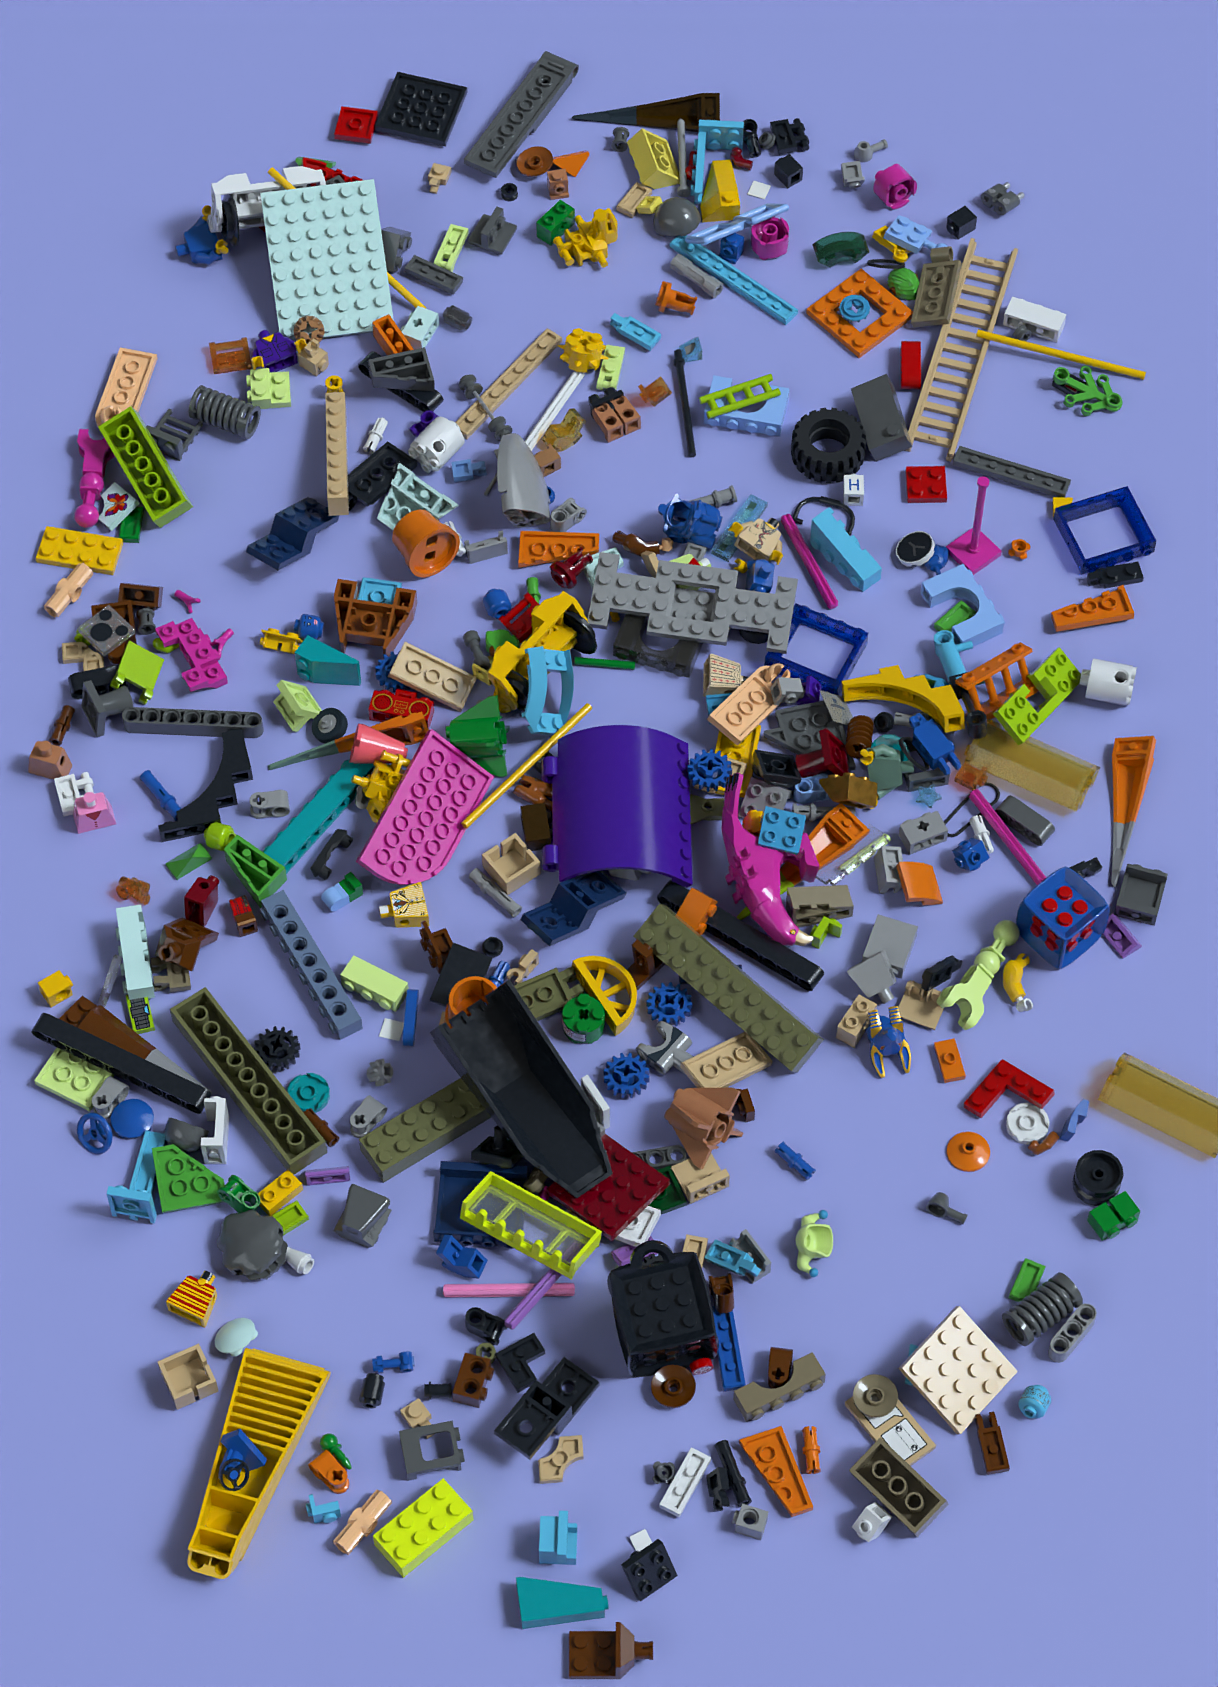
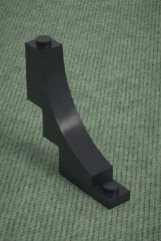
M242 728L222 732L223 754L215 778L197 799L176 811L178 821H168L158 825L161 842L204 834L210 824L214 822L221 823L219 808L238 805L234 784L253 780Z

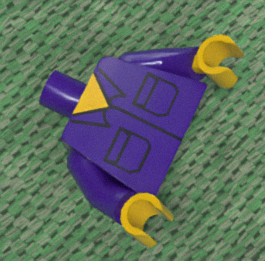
M267 330L261 331L258 334L259 340L255 342L256 348L252 350L250 362L253 370L261 367V369L269 368L270 373L298 364L297 352L301 353V350L307 345L305 339L302 338L294 341L284 337L279 332L270 335Z

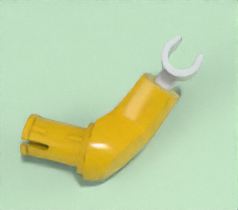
M1020 953L1015 960H1009L1003 970V987L1012 1002H1018L1016 1009L1019 1012L1029 1011L1033 1008V1003L1030 999L1026 998L1023 1000V997L1026 995L1021 984L1023 968L1030 963L1028 956L1024 960L1022 959L1026 955L1025 953Z

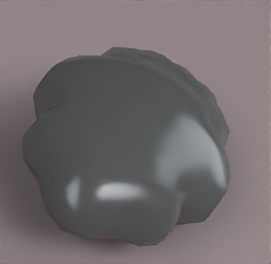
M255 1210L232 1213L224 1218L221 1232L217 1239V1247L223 1252L222 1264L234 1275H245L249 1280L268 1279L286 1262L288 1245L283 1240V1227L273 1216H260Z

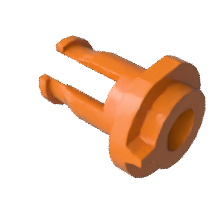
M662 281L655 303L656 306H659L658 311L663 313L666 307L693 315L697 297H691L686 293L672 290V283Z

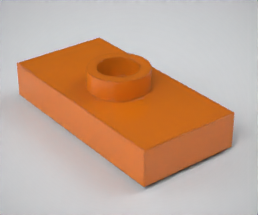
M955 1038L934 1042V1049L944 1083L965 1079L966 1075Z

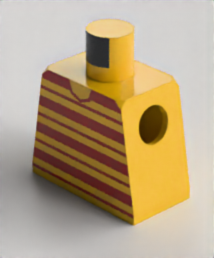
M204 1271L200 1279L190 1275L187 1276L167 1299L168 1310L205 1328L217 1299L216 1288L211 1286L215 1276L208 1271Z

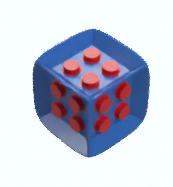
M1065 866L1053 872L1026 895L1019 905L1016 925L1019 928L1020 936L1032 949L1053 967L1062 969L1075 961L1098 941L1107 927L1110 909L1105 899L1074 870Z

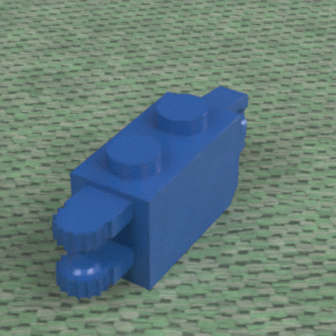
M920 713L909 718V724L914 731L912 744L932 770L939 767L944 775L950 774L947 762H950L956 770L961 768V763L954 754L955 746L950 739L945 737L940 725H936L932 719L927 721Z

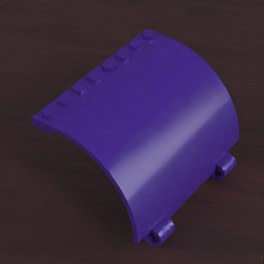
M632 725L592 727L573 732L558 739V757L548 756L542 759V781L552 783L553 844L542 848L543 870L547 872L559 870V882L595 871L612 869L642 870L672 878L673 882L686 888L692 886L688 743L656 729Z

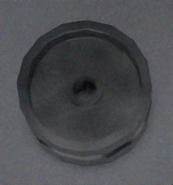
M1092 1150L1085 1153L1078 1160L1072 1181L1073 1190L1077 1197L1086 1204L1092 1206H1099L1105 1202L1109 1204V1200L1118 1195L1124 1176L1122 1164L1112 1153L1104 1150Z

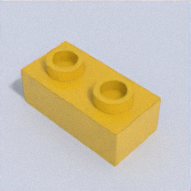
M287 1169L258 1193L260 1196L259 1206L269 1216H272L303 1191L302 1183Z

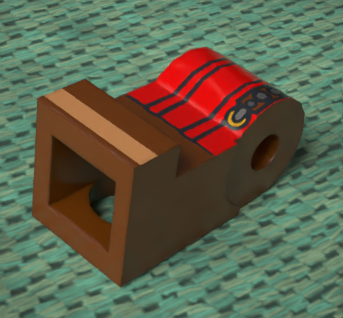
M243 895L229 900L240 937L258 932L257 922L251 907H249L246 896ZM252 925L249 929H242L243 927Z

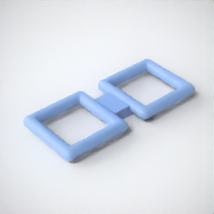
M764 204L735 216L733 222L718 223L691 234L685 238V241L689 244H709L751 225L782 214L789 210V206L787 204Z

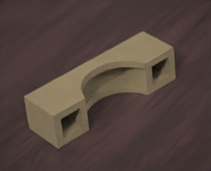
M813 1352L793 1361V1375L782 1387L768 1389L759 1386L753 1381L734 1391L733 1400L746 1422L751 1419L758 1420L765 1412L771 1409L773 1411L778 1410L785 1402L791 1399L792 1401L798 1400L805 1392L809 1390L815 1391L823 1386L826 1374Z

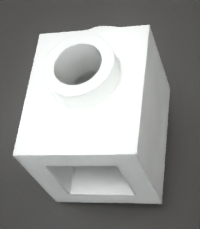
M874 1502L865 1507L852 1528L861 1539L870 1542L879 1537L892 1519V1516L877 1502Z

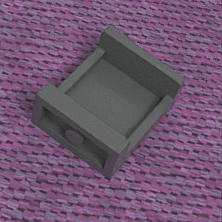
M1127 864L1114 915L1155 926L1168 874L1163 873L1161 870L1144 868L1138 864Z

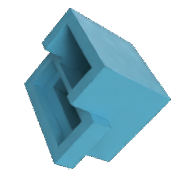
M559 1511V1516H540L539 1564L576 1565L577 1523H568V1511Z

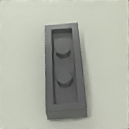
M416 255L412 257L405 267V273L453 295L463 283L462 276Z

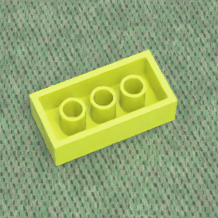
M443 1478L373 1535L374 1545L404 1578L474 1520L473 1511Z

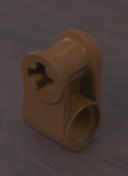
M731 1273L719 1277L708 1276L710 1294L712 1295L716 1311L720 1313L731 1312L734 1309V1289Z
M770 1348L768 1365V1386L770 1389L782 1387L788 1382L792 1366L793 1349Z

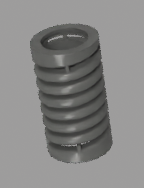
M200 385L191 398L188 413L192 419H198L200 422H205L208 425L219 427V429L232 432L235 435L239 434L240 437L249 439L258 427L261 408L260 406H253L252 403H246L243 400L239 401L238 398H232L230 395H225V393H219L216 390ZM199 394H201L200 397H199V400H198V403H197V409H196V408H195L196 400H197ZM252 415H253L254 417H253V419H252L250 425L248 426V424H249V422H250V420H251V417H252Z
M1058 1272L1043 1283L1042 1286L1036 1288V1291L1031 1292L1029 1296L1019 1301L1016 1306L1011 1307L1009 1312H1004L1002 1320L1011 1336L1019 1344L1028 1346L1034 1341V1337H1040L1041 1333H1045L1048 1328H1052L1054 1323H1058L1061 1319L1065 1318L1067 1313H1072L1073 1307L1078 1308L1083 1304V1298L1071 1279L1065 1274ZM1011 1322L1013 1323L1017 1331L1013 1329L1012 1325L1010 1324Z

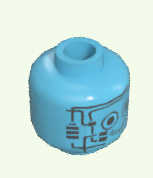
M1031 1385L1024 1390L1018 1405L1021 1412L1027 1418L1038 1419L1043 1417L1049 1408L1051 1396L1045 1387Z

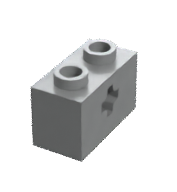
M938 811L925 813L914 820H906L899 828V837L909 855L947 841L948 829Z

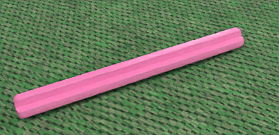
M537 1283L445 1284L443 1286L444 1297H525ZM554 1283L544 1296H574L575 1285L574 1283Z

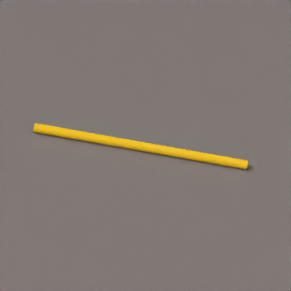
M979 329L976 337L1140 379H1144L1146 374L1144 371Z
M586 703L461 822L462 826L467 829L544 756L558 742V739L567 734L592 710V706Z

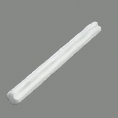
M573 371L526 438L525 443L531 451L585 376L583 372Z

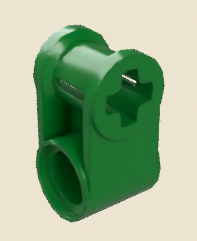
M231 1175L226 1185L217 1190L219 1198L238 1213L256 1210L260 1204V1196L236 1175ZM244 1201L250 1202L252 1206L246 1205Z

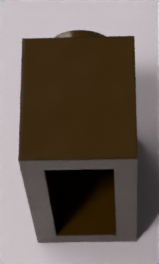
M545 803L520 806L527 850H542L544 846L550 845L551 840H553V828H549L548 823H551L550 810L546 811Z

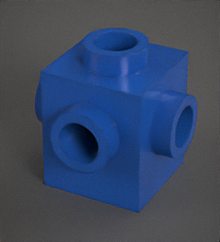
M975 838L960 842L958 847L952 850L956 865L969 871L977 870L983 862L990 858L982 840Z

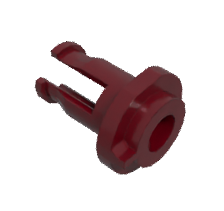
M579 547L577 552L570 555L564 562L555 561L550 566L553 580L562 588L572 589L576 586V577L588 564L593 562L590 553L583 556L582 547Z

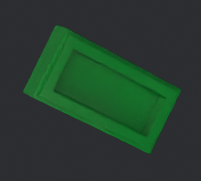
M136 507L121 522L119 538L123 539V542L139 543L144 514L143 507Z

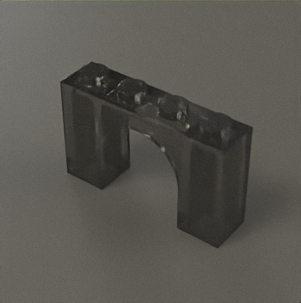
M631 614L625 615L613 644V656L620 660L635 662L641 666L646 665L659 671L674 673L679 677L690 678L703 643L679 639L678 643L670 649L662 651L653 650L647 647L641 640L648 624V617Z

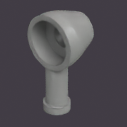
M883 139L881 142L871 146L866 141L859 142L854 151L855 159L860 162L870 161L874 152L888 148L887 141Z

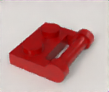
M528 592L523 595L524 598L505 616L502 615L498 618L513 635H516L520 643L532 634L531 613L535 606L540 605ZM530 603L531 606L511 624L510 621Z

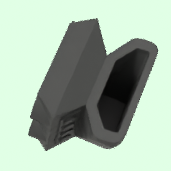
M351 1184L348 1190L345 1209L333 1231L340 1237L367 1248L373 1247L378 1241V1236L383 1226L386 1225L388 1216L392 1211L388 1209L390 1205L389 1198Z

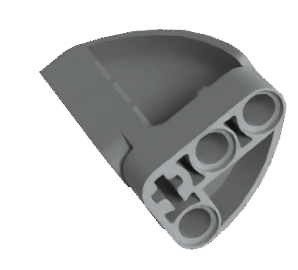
M516 433L503 435L497 459L498 491L504 493L501 495L503 515L516 528L531 527L550 522L548 489L535 456L520 435Z

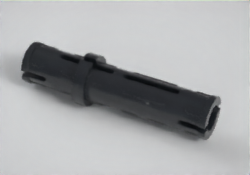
M728 1440L719 1441L714 1446L722 1466L726 1468L729 1489L733 1491L738 1507H741L742 1504L749 1505L752 1500L745 1486L746 1480L740 1474Z

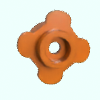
M1022 539L1013 540L1011 543L1012 548L1008 550V554L1019 557L1022 560L1026 559L1027 551L1031 548L1030 544Z

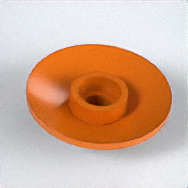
M961 1132L949 1141L947 1157L955 1168L965 1172H974L987 1164L990 1158V1147L981 1135L974 1132ZM965 1147H972L973 1150L969 1151Z

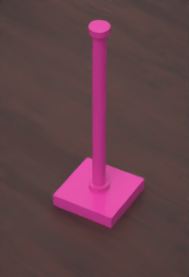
M985 476L979 477L977 480L978 494L973 528L946 546L948 554L959 565L964 564L973 575L1000 557L1002 553L980 531L986 489L990 482Z

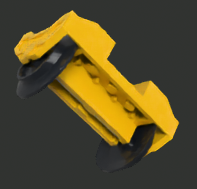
M562 591L559 595L548 598L540 605L534 607L531 613L532 636L527 641L525 640L520 645V648L506 641L495 650L488 678L495 687L493 696L498 695L499 711L501 713H507L516 709L525 712L529 689L527 665H530L529 655L525 654V649L543 646L544 649L566 651L573 648L589 655L596 652L598 646L595 632L578 601L566 592Z

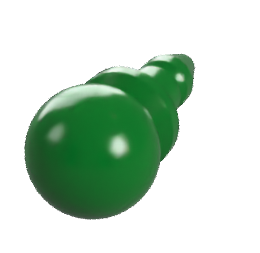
M331 1433L324 1434L320 1439L321 1448L328 1450L340 1461L342 1466L350 1470L352 1466L349 1459L340 1450L342 1445L338 1444L337 1437Z

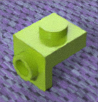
M823 916L819 925H815L810 933V936L814 938L811 946L819 949L828 933L840 937L842 934V924L836 919H829Z

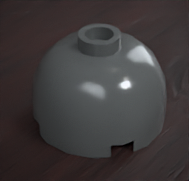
M168 1118L164 1133L168 1144H174L186 1153V1151H198L201 1148V1137L207 1138L209 1131L174 1118Z

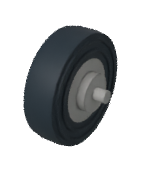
M326 708L320 711L314 718L312 733L317 740L324 744L342 738L348 727L347 718L336 708Z

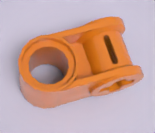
M324 1450L308 1464L313 1474L322 1480L332 1492L341 1494L349 1488L347 1471L328 1450Z

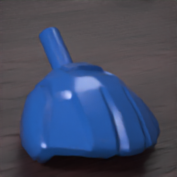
M935 544L933 556L923 565L935 572L936 575L941 574L940 569L945 567L948 562V549Z

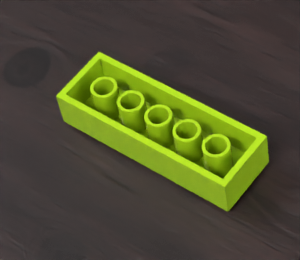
M132 406L98 426L156 525L161 528L193 508L139 413Z

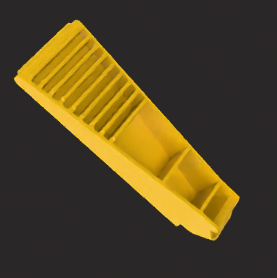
M245 1348L220 1441L224 1434L241 1429L267 1458L265 1466L249 1471V1479L243 1488L237 1491H229L221 1486L218 1478L219 1468L227 1451V1448L219 1441L197 1526L188 1546L187 1564L192 1571L218 1579H225L236 1569L239 1561H242L330 1378V1371L258 1349ZM242 1468L240 1472V1477L237 1480L238 1486L243 1482L245 1478L244 1468ZM223 1474L224 1484L228 1488H234L231 1481L227 1480L225 1474Z

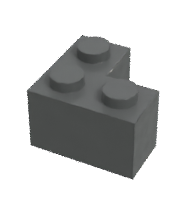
M394 227L382 228L387 271L395 272L402 266V252L407 251L411 247V232Z

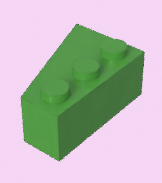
M236 835L224 848L226 862L259 908L262 907L261 900L273 895L287 881L284 866L239 835Z

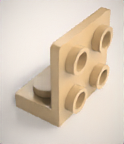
M712 1153L703 1169L695 1166L690 1158L671 1167L690 1204L729 1187L730 1175L726 1169H720Z

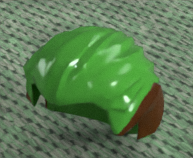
M905 267L893 269L889 273L887 280L889 290L897 298L915 300L919 287L917 274Z
M498 629L486 632V650L492 658H494V652L497 647L502 646L506 641L520 648V642L516 635L511 636L507 630Z

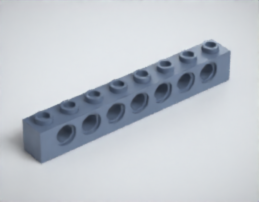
M284 890L261 900L262 909L260 913L263 919L270 922L271 925L269 927L273 936L279 937L282 951L284 953L288 952L291 966L293 969L297 968L300 972L298 976L302 984H307L309 987L308 993L313 1002H318V1010L323 1018L327 1017L329 1021L328 1026L332 1034H337L341 1040L363 1029L361 1017ZM307 964H314L311 967L306 966ZM323 980L321 983H316L315 981ZM327 996L333 997L332 999H325ZM338 1012L343 1013V1014L340 1015V1016H336V1015H335V1014L338 1013Z

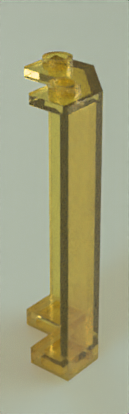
M991 719L987 720V735L981 739H974L971 745L968 744L964 752L966 756L965 763L1074 811L1081 808L1087 791L1094 785L1100 767L1030 736L1024 743L1018 746L1004 727Z
M1124 1052L1119 1057L1114 1071L1107 1078L1098 1100L1216 1158L1218 1155V1098Z

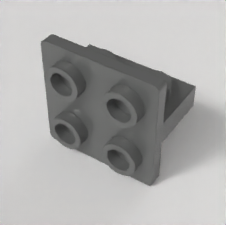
M496 206L491 216L482 215L469 237L468 243L503 254L517 230V225L506 222L503 208Z

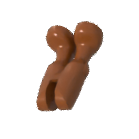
M523 775L519 780L522 785H517L513 793L531 804L545 803V807L552 812L553 816V803L546 798H552V784Z

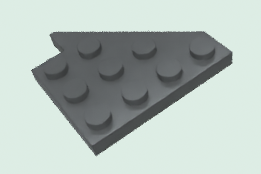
M824 700L775 710V717L779 728L765 730L763 733L764 738L797 755L822 748L819 731L827 728L845 745L847 738L842 723L833 721ZM847 754L849 771H853L856 768L854 759Z

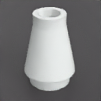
M287 1247L286 1262L299 1274H308L314 1265V1259L311 1255Z

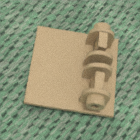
M914 980L908 981L905 993L898 1007L900 1017L935 1030L944 1008L942 1009L937 1004L941 991L936 989L925 991L921 988L922 984L916 983Z

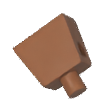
M37 741L29 757L28 772L53 780L54 778L69 775L72 763L65 749L52 745L49 741Z

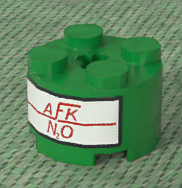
M580 994L566 1003L562 1012L563 1031L566 1037L576 1044L578 1042L592 1044L603 1035L605 1013L604 1007L598 1000L590 997L588 994Z

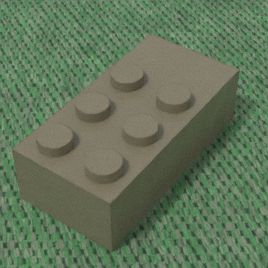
M881 1437L849 1469L850 1473L916 1537L949 1505L947 1500Z

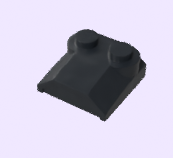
M761 750L754 751L752 770L757 776L762 777L768 785L789 788L801 782L802 779L793 755Z

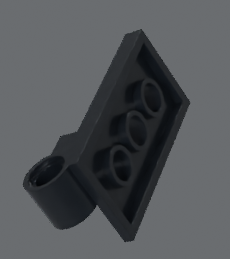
M387 441L348 474L349 511L354 508L357 501L366 506L373 505L391 488V482L395 478L399 463L412 471L417 467L418 461ZM386 463H387V464L393 463L394 465H393V466H388V465H386ZM373 474H381L382 476L376 477Z

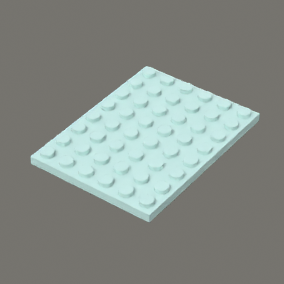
M374 179L260 193L279 333L296 341L294 325L299 318L306 315L315 316L321 320L324 326L323 338L373 332V321L388 314L393 319ZM307 323L306 330L301 332H307L309 338H311L312 331L317 329H312L309 323Z

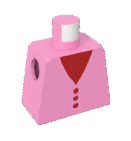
M87 792L83 797L74 800L73 817L78 834L116 824L112 806L103 792L96 794Z

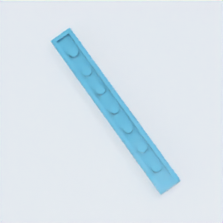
M678 235L670 242V248L783 324L787 325L798 314V309L703 245L686 243L685 238L688 235L682 237Z

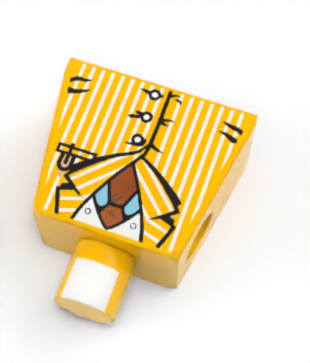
M421 882L390 892V904L379 906L381 919L393 917L395 927L397 928L421 927L422 921H426L429 926V916Z

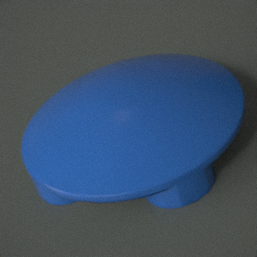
M128 1099L119 1103L111 1114V1125L120 1138L140 1137L145 1134L146 1130L151 1131L154 1121L152 1108L146 1102L139 1099Z

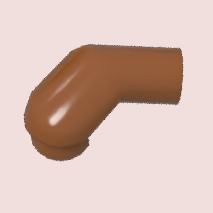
M1052 1131L1041 1144L1037 1140H1033L1028 1149L1033 1152L1032 1154L1039 1155L1051 1149L1059 1140V1135Z

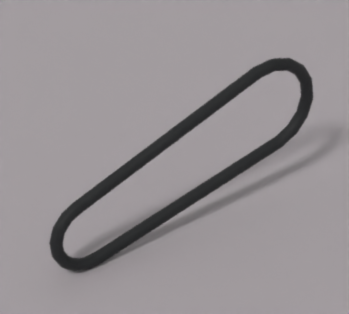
M980 783L973 790L985 785L991 786L996 790L997 797L990 803L993 806L1000 798L999 789L992 783ZM969 795L944 821L945 825L957 813V811L968 801ZM968 822V823H967L963 828H961L957 833H955V834H949V833H948L947 836H948V837L958 836V835H959L960 833H962L968 826L971 825L970 822Z

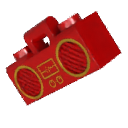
M397 689L395 695L388 690H374L368 709L369 720L384 722L402 715V718H405L412 713L422 712L429 730L434 714V701L426 697L416 698V692Z

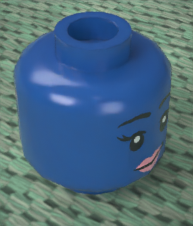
M302 614L300 620H295L294 631H297L298 638L304 640L308 635L317 640L318 637L321 638L324 622H321L319 616Z

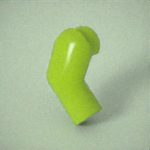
M155 638L152 642L156 650L164 653H170L179 647L178 643L164 648L160 638Z

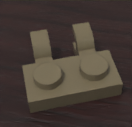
M158 957L151 958L152 973H158L167 969V976H153L155 992L162 991L169 987L170 992L191 990L189 970L170 962H165V960H161Z

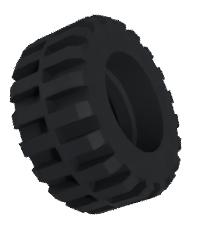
M820 408V411L813 410L809 412V415L805 414L796 423L792 433V461L794 465H797L798 471L800 473L804 472V476L811 479L812 477L816 482L826 481V483L836 481L837 483L843 481L844 475L857 473L860 466L863 465L866 450V433L861 422H857V418L852 414L849 416L848 412L844 410L837 411V408H831V410ZM821 439H834L845 447L836 452H824L818 450L812 444Z

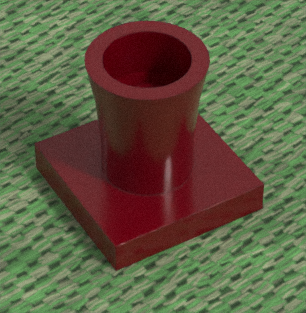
M827 728L819 731L821 749L798 754L795 758L797 769L802 778L816 776L827 770L839 776H843V773H850L845 744Z

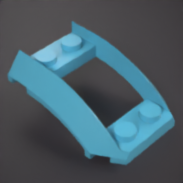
M543 646L525 649V654L529 655L530 665H527L529 680L528 700L525 712L521 714L529 722L530 725L527 727L531 734L553 736L566 723L573 699L574 674L570 649L558 651L544 649ZM547 671L561 673L562 696L558 714L542 713L547 692Z

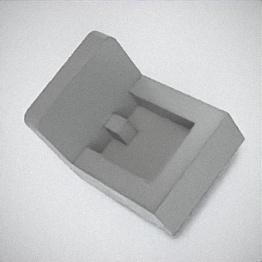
M860 161L841 164L844 187L849 186L851 189L860 187L865 181L864 176H862Z

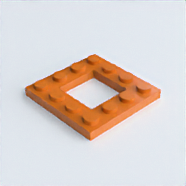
M861 268L808 307L806 314L858 358H861L910 321L913 311ZM861 294L884 315L859 332L837 313L840 310L841 301L847 296Z

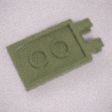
M556 967L514 985L537 1021L562 1011L569 1000L585 992L581 984L569 988L567 984L577 980L573 967H569L562 972H559Z

